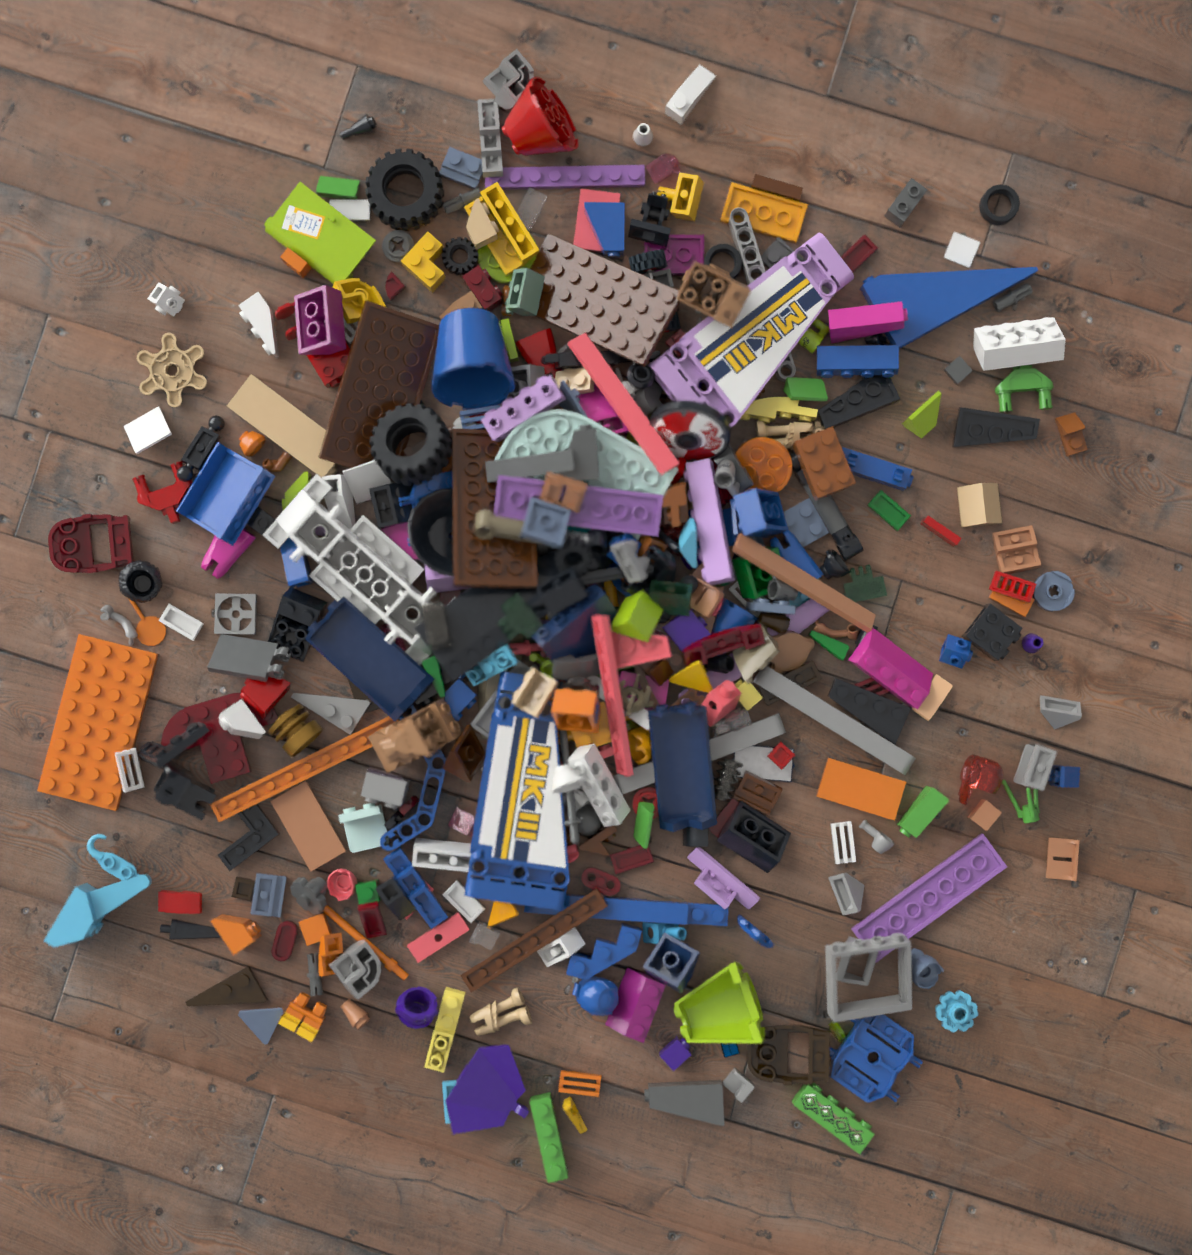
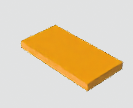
M731 182L720 222L729 224L732 210L743 208L748 213L754 232L775 238L780 237L782 240L797 244L808 204ZM735 215L733 217L735 222H743L741 216Z

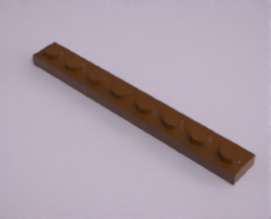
M597 888L463 973L461 977L472 993L609 905Z

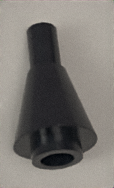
M365 114L351 128L340 132V136L344 140L353 135L375 133L374 128H377L373 116L369 117L368 114Z

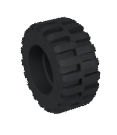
M401 148L395 149L396 153L390 154L388 151L384 153L385 158L382 160L378 158L375 161L376 166H371L368 171L370 176L366 177L365 182L368 202L376 217L380 218L383 224H389L392 229L397 230L398 227L402 228L403 231H409L410 227H414L415 230L420 229L419 225L423 223L428 225L430 218H435L438 215V208H441L443 204L444 189L439 170L434 166L430 158L426 159L424 154L419 151L417 154L414 153L413 149L408 148L406 152H402ZM403 174H411L420 178L424 186L420 199L408 206H398L391 203L386 194L389 183L395 177Z
M408 403L405 407H402V405L396 406L395 410L392 412L391 410L385 413L386 416L384 418L381 417L377 421V427L374 426L372 430L374 436L370 438L371 454L384 474L398 484L402 482L403 485L410 486L412 483L421 485L422 481L426 480L429 482L433 480L432 477L435 474L438 476L442 472L441 468L446 467L449 463L447 457H451L452 449L450 447L453 445L450 437L451 434L441 417L430 407L426 408L422 404L415 406L413 403ZM416 432L427 434V441L418 453L409 457L396 456L397 446L404 437Z

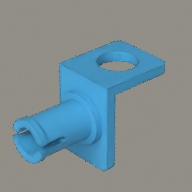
M643 922L644 943L658 944L664 932L681 941L685 940L687 936L686 929L684 927L680 928L679 924ZM649 927L652 928L654 933L652 939L648 935Z

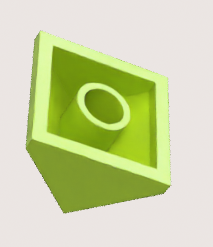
M644 591L628 596L624 599L610 630L611 632L649 642L663 613V608Z

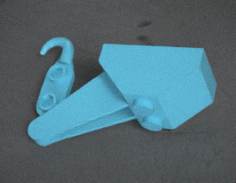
M103 834L93 835L88 840L87 850L98 861L103 870L122 881L99 889L88 883L76 886L44 939L46 943L53 947L83 940L98 934L103 927L102 920L105 915L148 888L152 883L149 875L138 874L136 867L114 853L101 852L95 849L94 842L97 839H106V836Z

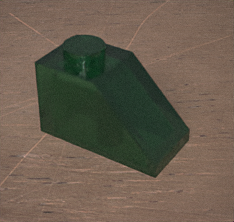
M651 580L649 598L668 614L689 616L692 584Z

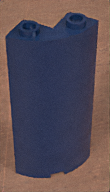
M345 597L341 598L338 602L334 600L327 607L329 610L327 615L319 623L316 621L312 623L307 629L309 634L305 640L396 722L428 688L434 678L396 643L388 644L389 640L387 642L384 640L387 635Z
M688 702L685 705L677 706L657 705L656 709L648 711L660 829L676 832L688 826L704 830L717 825L706 706L697 705V702Z

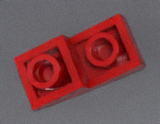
M161 890L158 892V912L202 913V893Z

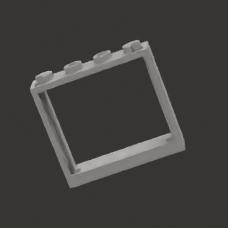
M894 933L886 937L874 936L872 939L866 940L854 939L852 942H835L832 945L825 946L827 1013L833 1022L912 1010L911 942L904 934ZM898 948L899 994L837 1004V957Z

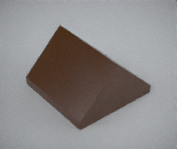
M471 725L466 726L442 767L465 782L472 781L486 754Z

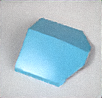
M689 518L681 530L679 548L692 568H697L696 527L694 518Z

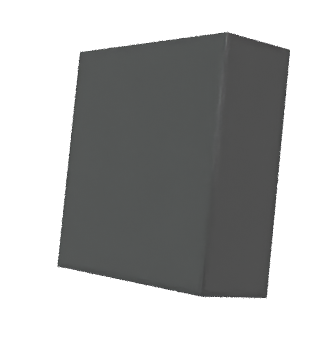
M960 356L944 369L945 373L956 385L973 371Z

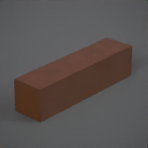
M755 174L751 188L798 202L803 190L802 187Z

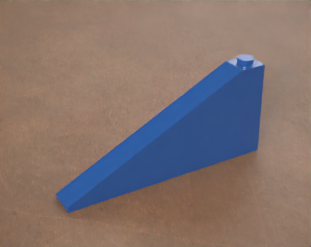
M1024 267L879 275L875 278L872 275L863 281L860 291L868 305L902 302L903 309L907 308L908 321H904V328L884 332L890 344L899 345L900 349L1028 279L1038 271V268Z

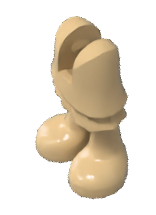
M756 421L757 437L786 435L785 438L774 440L783 444L786 449L790 448V450H793L792 445L795 441L804 438L800 437V432L813 430L812 423L794 421L784 426H767L763 421Z
M518 987L512 990L510 998L498 1004L495 1000L493 1004L489 1003L486 1007L469 1016L471 1023L485 1019L486 1024L475 1029L477 1036L495 1033V1031H499L500 1027L517 1020H521L525 1025L532 1023L527 1005H524L525 1000ZM524 1005L508 1014L498 1016L499 1013L507 1009Z

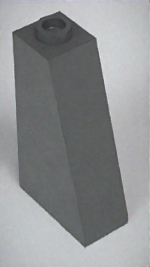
M721 1080L648 1083V1089H644L645 1102H649V1108L724 1126L723 1084Z

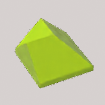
M937 391L907 418L902 425L922 439L937 424L941 392Z

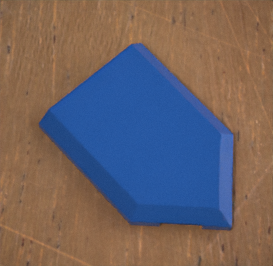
M738 914L737 923L744 931L765 948H772L774 946L769 937L742 915Z

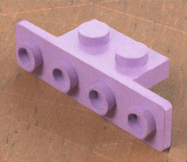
M696 847L688 855L687 858L702 870L694 884L722 908L726 909L734 898L747 909L752 908L759 901L760 897L701 847Z

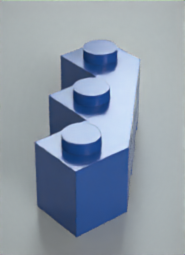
M621 923L617 942L597 937L592 956L577 952L570 956L566 975L587 980L636 952L642 932L641 928Z

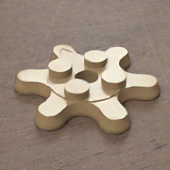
M165 333L161 339L162 349L159 353L152 354L143 350L137 354L138 363L148 367L150 371L149 377L140 384V391L144 395H150L158 389L164 390L167 394L168 404L171 407H179L182 403L181 393L185 387L191 386L197 390H202L207 385L206 378L194 371V364L203 357L204 350L199 345H193L190 349L182 351L177 347L176 336L172 333ZM172 365L177 366L176 375H168V368Z

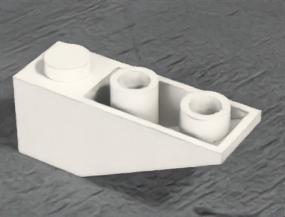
M257 292L238 305L242 310L239 314L246 323L250 321L253 326L251 331L257 339L262 338L265 343L262 347L267 354H273L277 358L279 355L274 314L261 294Z
M344 475L322 476L333 487L324 497L328 511L330 512L336 504L342 507L343 511L336 518L347 528L351 529L355 525L354 502L352 492Z

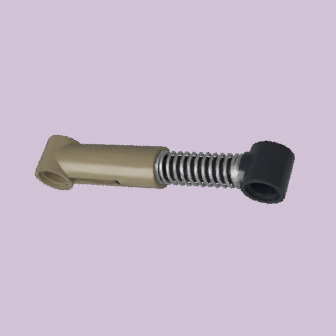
M481 510L475 516V535L478 538L490 539L492 537H500L543 544L521 537L524 520L496 516L495 513L489 510ZM591 529L587 533L583 532L582 534L581 532L577 533V531L570 532V530L565 532L564 539L566 541L568 537H572V539L579 537L580 541L584 539L586 544L589 543L590 548H592V557H602L607 553L606 531Z

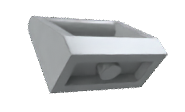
M849 936L846 942H852L856 938ZM879 951L869 953L862 977L847 972L852 955L841 957L837 969V980L868 986Z

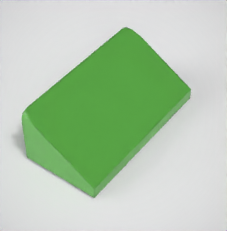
M320 176L316 194L321 197L358 200L360 181Z
M788 377L786 379L783 391L791 400H828L822 379Z
M639 802L633 837L644 849H647L654 815L653 803Z

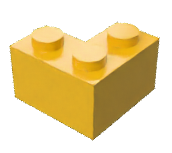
M427 231L405 255L401 263L407 271L433 293L446 279L444 272L434 264L443 253V244Z

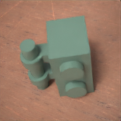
M528 268L514 269L512 281L509 283V295L505 302V313L513 315L515 312L521 316L537 315L545 276Z

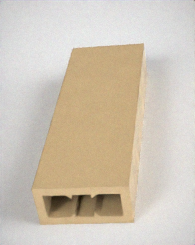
M251 374L228 403L227 407L320 477L335 475L337 473L336 467L339 464L318 458L326 430Z

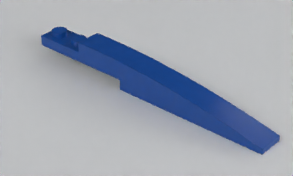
M566 894L564 909L586 895ZM603 896L609 906L590 917L668 924L728 926L729 906L724 909L719 904ZM524 905V912L556 915L562 911Z

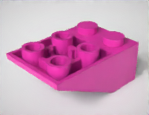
M595 382L594 392L578 396L580 399L578 402L588 418L618 435L628 433V428Z

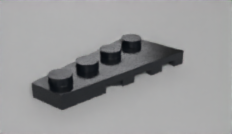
M874 375L870 378H863L859 383L847 389L841 396L836 397L819 409L817 414L824 429L832 426L834 428L899 402L900 397L891 377L886 378L882 377V375Z
M959 407L952 447L1037 439L1040 419Z
M836 677L828 693L829 698L896 745L911 710L909 706Z

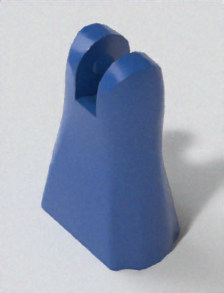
M786 530L782 532L789 546L783 549L776 537L770 539V546L778 547L780 557L816 579L823 575L820 568L791 531Z

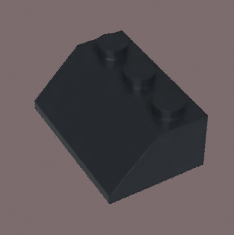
M740 801L723 826L717 841L766 873H769L780 863L791 832L743 801Z

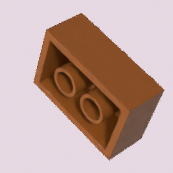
M833 426L793 443V449L815 501L856 484Z

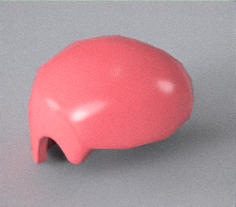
M344 868L334 870L328 876L327 881L329 894L337 898V901L349 899L356 892L355 885L358 884L355 875Z

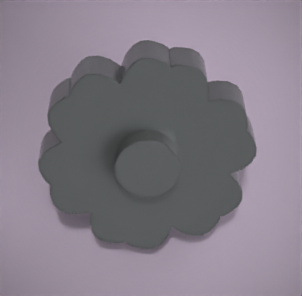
M298 877L292 883L293 885L290 886L291 894L304 910H309L313 915H319L325 909L327 902L324 895L328 887L324 879L316 877L308 882L305 877Z

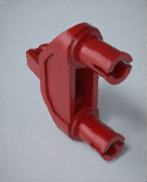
M182 461L176 462V465L175 463L170 465L176 479L175 484L153 492L149 490L145 475L132 478L138 493L137 502L161 511L163 516L168 515L171 524L181 522L176 509L193 483L192 479L184 482L177 477L178 469L184 466Z

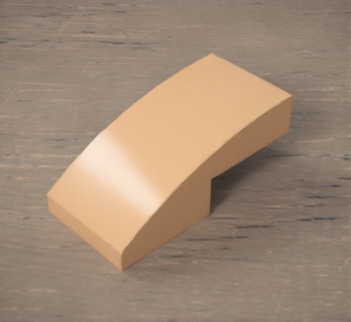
M936 674L932 678L930 693L918 710L912 708V710L929 721L953 685Z

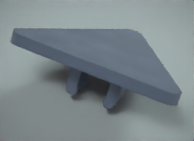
M564 380L561 381L560 389L566 400L559 403V405L567 411L576 412L587 417L578 402L580 401L578 398L580 393L575 388L570 390Z
M283 1008L239 1011L238 1016L260 1041L266 1045L284 1010Z

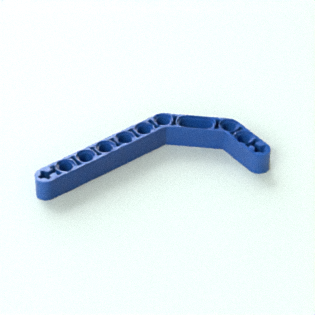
M412 704V705L410 706L411 709H412V713H411V714L417 712L416 709L414 708L413 704ZM440 748L431 755L424 757L428 767L417 813L382 835L380 845L384 850L391 851L433 824L446 772L443 768L435 769L432 765L433 760L437 757L442 758L444 763L446 761ZM435 777L439 780L435 803L428 806L423 801L428 780ZM421 814H428L430 816V823L428 825H421L419 823V816ZM404 825H410L413 828V833L410 836L402 834L401 829ZM397 830L398 835L403 839V841L399 842L398 838L395 841H393L394 846H386L384 844V842L386 841L385 837L388 836L389 838H392L396 835L394 831Z

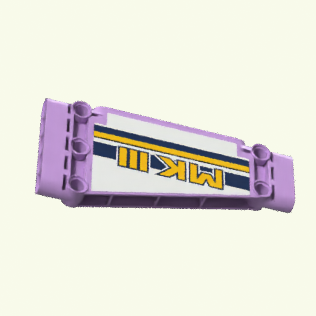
M817 233L789 256L782 258L748 285L751 292L732 328L708 316L648 366L653 369L655 380L673 402L685 400L707 404L723 415H729L731 417L730 428H732L831 297L854 279V275L826 237L821 233ZM797 254L804 257V262L798 260ZM822 286L828 288L829 294L822 291ZM673 350L680 352L681 359L673 356ZM699 382L706 385V391H701L698 388Z

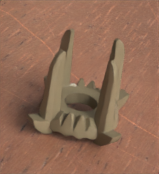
M640 673L637 674L633 687H624L625 679L620 681L619 684L623 710L626 711V716L642 711L644 708L652 707L654 701H650L651 688L647 686L646 692L638 688ZM628 695H632L630 701L627 699ZM635 696L638 698V701L634 702Z

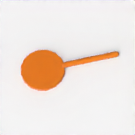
M129 599L141 618L136 627L138 640L147 646L160 644L166 636L165 624L161 623L159 618L155 616L144 617L137 604Z

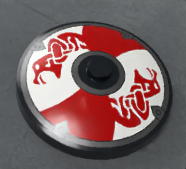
M685 400L670 402L659 407L650 418V425L654 427L676 459L682 457L687 459L686 462H695L708 458L711 460L720 456L727 449L730 442L731 428L728 420L718 410L701 402Z

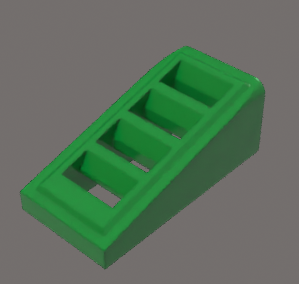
M813 630L809 632L808 635L838 660L844 661L849 645Z
M431 655L422 660V665L426 672L434 678L432 683L442 698L445 696V687L440 664L435 656Z

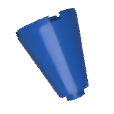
M724 598L711 634L734 627L753 625L758 617Z

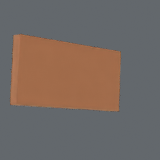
M307 781L270 801L310 872L347 851Z

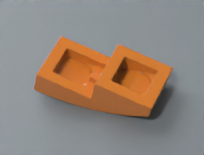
M342 933L321 936L319 976L335 974L329 964L337 959L339 954L343 953Z

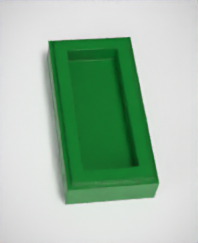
M882 490L867 504L870 509L896 531H899L911 517L909 513Z

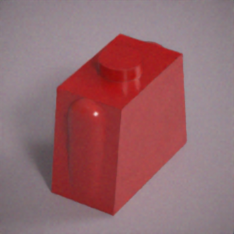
M268 677L267 682L247 678L244 683L246 685L241 689L240 698L264 719L288 693L291 683L283 678Z

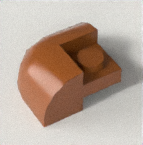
M686 482L673 484L665 492L662 502L664 524H672V527H676L689 520L687 491L685 490Z

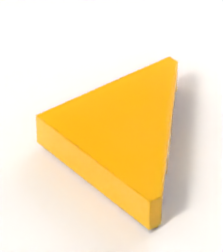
M572 1097L565 1098L563 1101L564 1111L580 1134L586 1132L587 1127Z

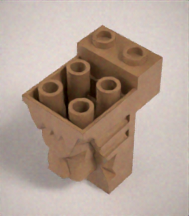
M695 261L690 269L686 270L682 278L683 284L679 289L676 299L732 328L751 289L732 279L729 272L712 263L708 266Z
M441 698L417 712L376 731L368 738L388 773L415 759L418 760L423 756L431 755L462 733L458 722L455 721L451 714L450 706L445 702L444 698Z

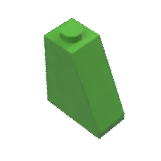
M925 786L897 823L901 827L899 831L908 838L910 836L917 838L948 803L949 799L935 788Z

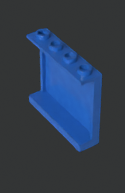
M217 442L176 509V512L208 530L219 539L234 546L274 480L275 475Z

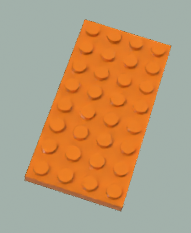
M82 634L78 635L41 774L38 792L118 811L123 788L115 753L135 747L159 654ZM132 754L129 755V760H130V762H131ZM122 756L121 758L125 771V776L127 777L126 764L124 756Z

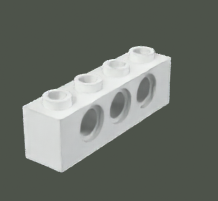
M596 745L579 746L568 759L572 770L576 771L579 776L586 777L587 780L583 783L582 788L603 826L620 825L631 811Z

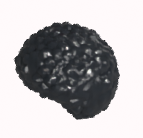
M138 560L130 562L119 574L118 584L120 592L134 602H150L162 588L159 568L147 561Z

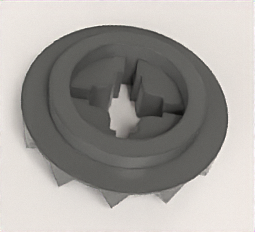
M402 230L389 232L382 242L383 253L387 259L393 262H401L405 255L414 247L412 237ZM392 241L397 244L403 242L402 248L404 252L400 250L394 251L395 246Z

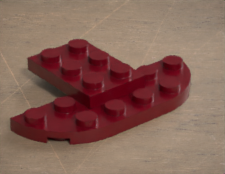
M240 692L221 696L180 710L169 720L162 734L161 745L166 747L174 736L181 735L187 731L186 728L190 724L201 722L207 726L209 732L185 750L197 746L201 747L211 784L252 772L242 737L230 734L228 730L225 731L221 727L220 719L218 718L221 712L241 700ZM244 702L262 727L275 723L279 717L273 708L262 719Z

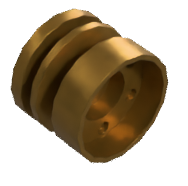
M298 704L285 711L268 731L271 736L280 732L275 738L276 742L284 738L287 739L282 748L291 758L309 746L324 730L316 720H312L307 724L304 722L310 713L306 711L299 716L304 709L302 704Z

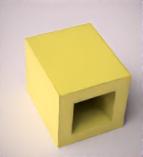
M740 679L734 684L741 691L738 702L746 711L763 698L751 683L747 684Z

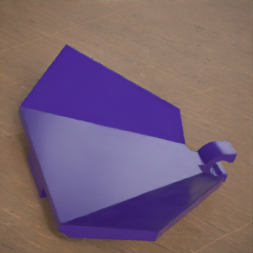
M509 1044L478 1048L469 1064L465 1066L458 1077L455 1086L445 1100L453 1134L504 1126L511 1109L521 1117L526 1118L529 1113L528 1108L517 1102L518 1098L526 1090Z

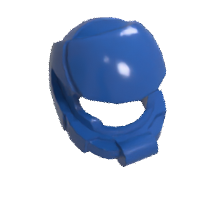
M592 976L587 980L582 979L579 983L575 982L572 995L576 996L577 1002L585 1011L596 1016L612 1014L619 1002L618 988L614 982L600 976Z

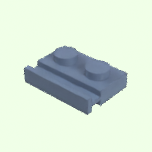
M449 147L442 168L439 171L440 176L471 189H476L483 175L482 160Z
M256 873L250 914L281 917L286 876Z

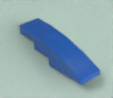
M401 847L383 858L386 865L395 875L398 883L408 895L409 900L431 929L448 918L437 898L415 866H412V862Z

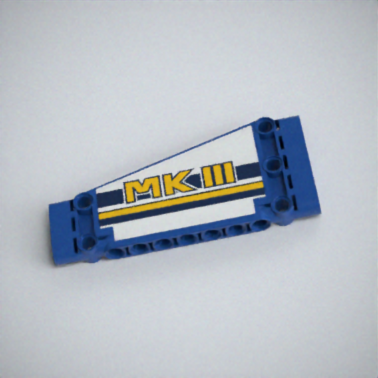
M502 671L499 677L495 708L491 717L464 895L472 898L564 910L570 878L564 826L562 793L551 792L553 779L556 775L555 769L560 766L557 726L551 712L553 701L549 700L547 702L550 705V712L547 715L540 714L538 719L512 704L513 695L522 686L525 675ZM500 691H512L513 694L500 693ZM555 691L553 692L552 696L550 697V698H553V700H554ZM508 697L510 700L509 707L501 708L499 705L500 699ZM476 861H482L484 867L482 870L476 871L473 869V864ZM517 867L524 868V874L520 877L514 875V870ZM557 873H563L565 875V878L561 883H557L554 881V877Z

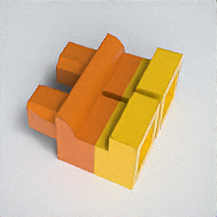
M301 992L296 999L291 1001L278 1024L292 1032L297 1030L296 1034L313 1042L326 1018L324 1015L327 1005L318 1001L315 1007L311 1009L306 1006L311 997Z

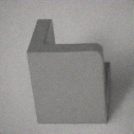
M735 1067L722 1082L741 1103L755 1088L754 1084Z

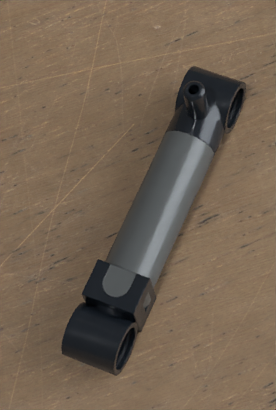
M795 451L791 453L792 471L795 473L801 487H804L834 539L842 558L847 561L863 552L862 544L857 536L853 534L832 495L817 501L814 500Z

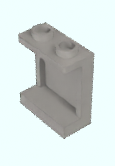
M1026 744L1013 782L1031 789L1044 791L1057 751L1040 745L1032 746Z

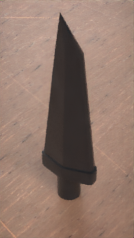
M172 919L171 925L161 924L160 933H170V940L222 938L215 927L179 921L177 919Z

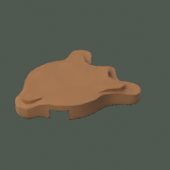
M794 631L781 632L778 635L772 636L778 643L779 653L770 661L769 668L781 674L800 667L814 648V640L811 637H805Z

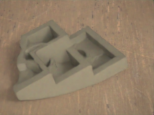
M763 624L760 625L762 626L766 644L748 650L744 646L732 650L737 667L747 684L753 681L751 676L757 670H763L779 653L778 643L768 633L767 626Z

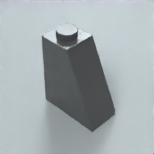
M579 425V429L574 431L568 450L573 449L575 470L559 472V475L578 481L599 479L596 428H592L591 425Z

